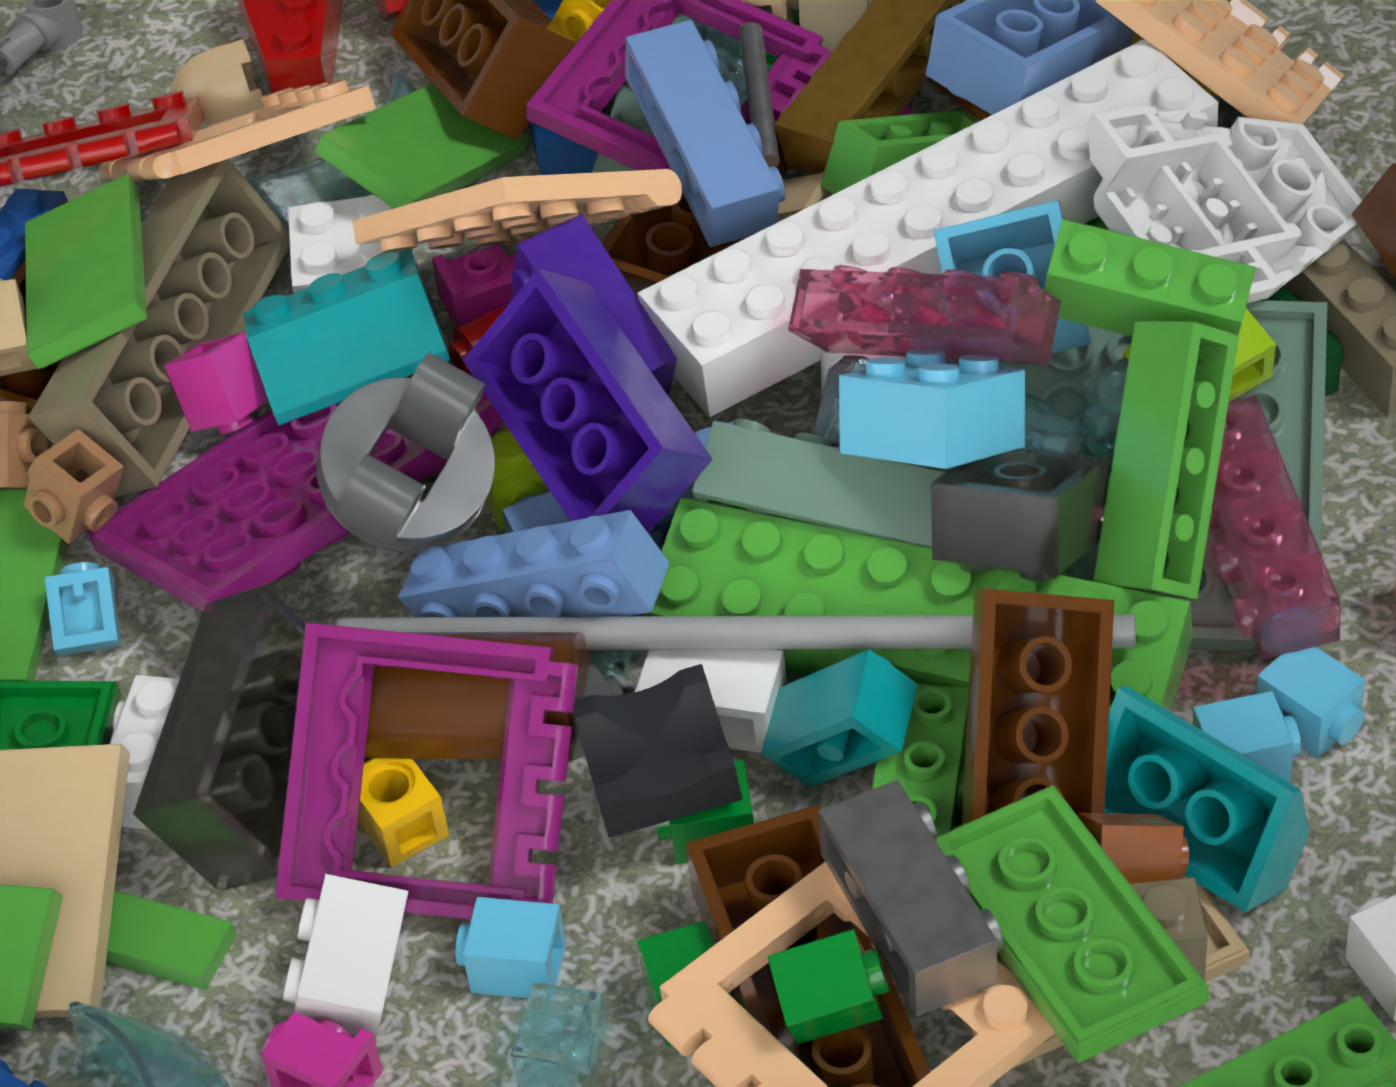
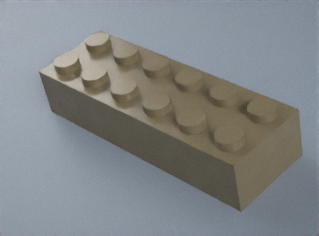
M229 159L170 178L141 226L147 308L146 320L62 359L28 416L54 445L79 429L120 462L124 469L116 498L156 488L190 428L164 365L198 343L242 333L245 329L243 312L251 310L261 300L290 247L288 229Z

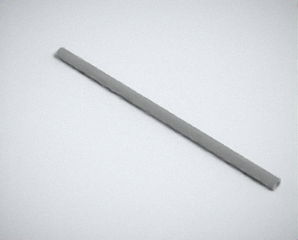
M1114 614L1112 648H1136L1135 614ZM973 615L339 618L337 626L395 632H582L585 636L588 650L971 649Z

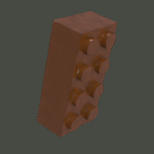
M408 0L390 32V35L462 116L517 141L526 126L532 123L527 120L526 104L569 53L574 43L533 0Z

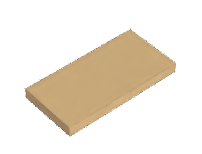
M122 744L0 750V884L53 888L63 896L35 1018L100 1016L130 751Z

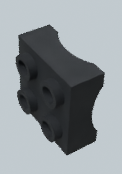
M702 664L681 669L663 682L638 692L616 696L589 695L575 699L573 714L608 838L743 800L735 764L720 724Z

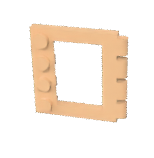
M346 79L330 84L325 82L311 87L310 85L295 89L291 87L261 97L262 108L198 129L192 141L104 162L99 166L98 172L100 178L107 183L127 173L130 174L134 181L166 179L364 113L376 107L369 86L349 88Z
M826 862L660 986L662 1001L650 1012L648 1017L649 1024L683 1056L694 1053L691 1058L692 1065L715 1087H828L728 994L768 963V955L784 951L833 913L844 922H853L869 937ZM998 960L996 985L941 1007L943 1010L951 1009L973 1029L974 1038L913 1087H989L1055 1033L1013 973Z

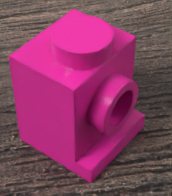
M499 243L450 261H446L443 254L431 258L439 299L456 328L504 304L508 305V301L511 300L513 286L511 273L515 270L516 254L506 257Z
M293 1011L286 1022H280L272 1029L261 1054L271 1087H372L383 1072L373 1033L361 1028L355 1037L352 1038L343 1027L333 1021L323 1019L318 1023Z

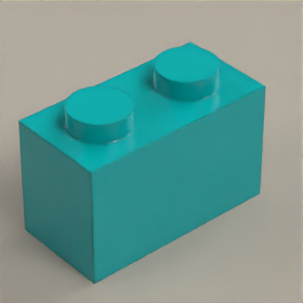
M868 649L782 686L778 690L761 755L806 786L814 787L900 753L918 684L893 667L889 660Z

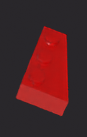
M236 0L240 14L247 27L252 46L259 59L270 94L291 87L295 89L306 85L311 87L328 82V84L333 83L343 0Z

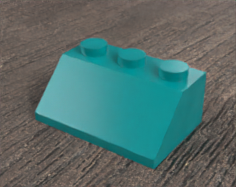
M412 249L401 253L389 251L378 254L371 258L364 267L343 275L340 273L323 275L314 280L306 289L288 296L281 294L268 296L258 301L251 310L243 312L247 340L278 425L342 402L354 391L370 383L413 375L428 352L446 362L450 360L436 307Z
M1124 685L1118 688L1109 711L1104 813L1157 814L1184 826L1183 835L1189 847V864L1185 876L1188 878L1195 877V881L1245 913L1282 893L1288 887L1310 833L1301 789L1128 686Z

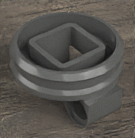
M428 352L417 367L412 378H390L376 381L361 387L346 397L334 410L326 424L318 451L316 467L320 492L335 519L362 541L382 549L398 552H419L428 550L432 546H442L465 532L480 514L489 494L495 472V455L492 440L485 424L475 411L486 383ZM389 429L447 460L427 497L422 502L420 500L425 485L372 457Z

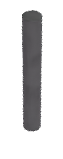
M749 22L740 27L739 34L750 121L755 125L760 135L763 149L762 156L768 167H777L779 164V154L761 25Z

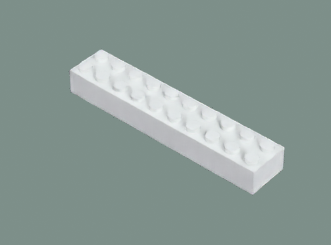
M1143 39L638 292V300L677 357L674 378L710 418L820 361V327L870 302H874L886 317L894 323L946 296L933 230L1058 200L1062 217L1065 220L1085 224L1099 217L1094 209L1093 196L1103 178L1090 161L1087 123L1094 113L1138 105L1156 107L1159 120L1182 123L1188 111L1206 113L1208 121L1205 125L1217 127L1218 101L1160 50Z

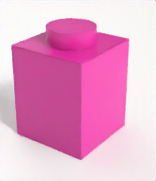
M244 332L198 343L164 365L192 432L216 426L220 434L238 430L253 421L252 411L269 401Z

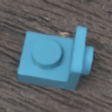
M92 562L74 563L63 567L59 575L44 577L53 648L57 656L122 646L115 595L118 594L117 581L109 567L99 568L97 563Z

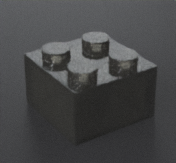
M1017 449L952 467L931 482L932 559L956 562L962 571L986 572L995 568L1019 571L1021 578L1032 581H1045L1058 577L1100 541L1107 499L1108 459Z

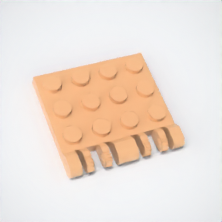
M1096 0L1099 5L1247 118L1304 125L1344 76L1342 72L1327 61L1319 70L1313 66L1312 63L1318 54L1309 47L1304 52H1300L1294 61L1285 55L1281 50L1287 43V37L1290 33L1281 26L1273 34L1263 28L1270 18L1247 0H1231L1230 3L1227 0Z
M669 169L501 177L352 220L356 244L380 243L382 253L417 248L416 240H418V243L428 242L430 250L451 248L463 245V237L466 240L474 239L475 246H489L503 243L505 246H514L580 214L584 216L590 226H594L613 219L627 217L629 214L643 213L674 205L681 198L682 184L677 174Z

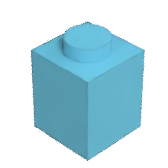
M1302 637L1257 675L1256 694L1273 691L1283 716L1292 715L1296 721L1301 739V748L1317 759L1335 742L1340 745L1348 743L1357 734L1365 718V712L1362 710L1365 679Z
M1273 691L1193 707V726L1291 783L1293 756L1301 754V739L1295 719L1292 715L1283 716Z
M477 897L471 923H462L459 927L455 949L456 963L458 966H465L471 993L553 1001L567 943L560 904Z

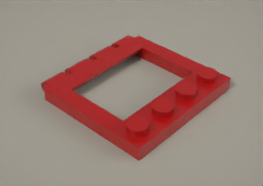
M183 90L169 92L152 97L153 107L131 112L129 103L118 104L97 110L98 120L82 124H76L75 116L62 117L42 123L43 133L22 137L20 128L0 132V187L14 184L17 181H27L69 171L81 166L87 167L129 157L137 153L142 154L192 141L204 119L199 96L185 99Z

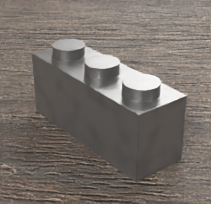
M897 779L818 810L821 855L916 1017L997 984V952L1004 949L999 925L990 910L985 908L979 911L970 897V886L962 864L955 855L952 854L946 857L937 844L934 822L922 802L913 804Z

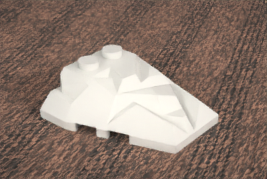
M1141 105L1094 113L1087 123L1090 161L1103 178L1093 196L1094 209L1108 229L1113 232L1255 266L1256 269L1247 303L1267 299L1272 296L1279 288L1359 227L1351 214L1361 203V198L1303 124L1238 117L1231 128L1206 126L1205 124L1208 121L1206 113L1188 111L1182 123L1159 120L1156 107Z

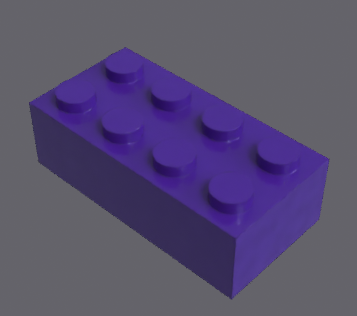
M537 269L463 360L472 375L486 383L484 393L570 521L631 510L647 533H649L713 460L590 284L586 281Z

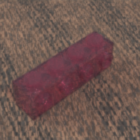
M845 265L834 266L833 270L800 269L788 331L830 353L906 357L907 350L921 349L945 351V359L959 360L961 356L981 354L997 356L999 362L1049 365L1061 301L1040 288L1039 279L1018 272H1002L1000 277L979 276L962 270H945L943 274H923L915 270L898 267L889 268L888 272H869L861 268Z
M1257 395L1231 401L1228 403L1208 531L1212 530L1217 544L1211 547V552L1218 579L1222 585L1232 583L1237 598L1231 600L1239 634L1242 638L1253 637L1261 661L1340 640L1341 602Z

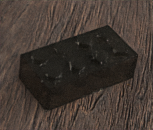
M266 584L205 604L133 815L217 890L225 891L278 876L306 624Z

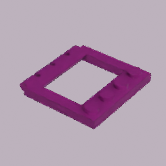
M611 0L526 104L527 120L632 169L671 170L655 137L601 113L626 81V37L671 25L679 13L740 40L739 29L743 24L749 22L758 23L762 27L765 52L778 57L768 70L774 123L778 121L782 111L791 105L810 81L812 74L824 64L832 54V51L822 46L823 36L741 0ZM747 97L740 106V113L746 125L751 124Z
M306 622L275 898L305 901L306 898L320 900L325 874L407 890L408 896L404 910L407 913L471 920L477 897L553 904L557 865L532 862L533 849L559 851L564 796L539 793L540 779L566 782L572 727L546 724L548 710L574 712L578 664L553 662L554 648ZM375 665L380 667L395 666L490 676L496 679L510 678L488 885L476 882L467 883L352 870Z

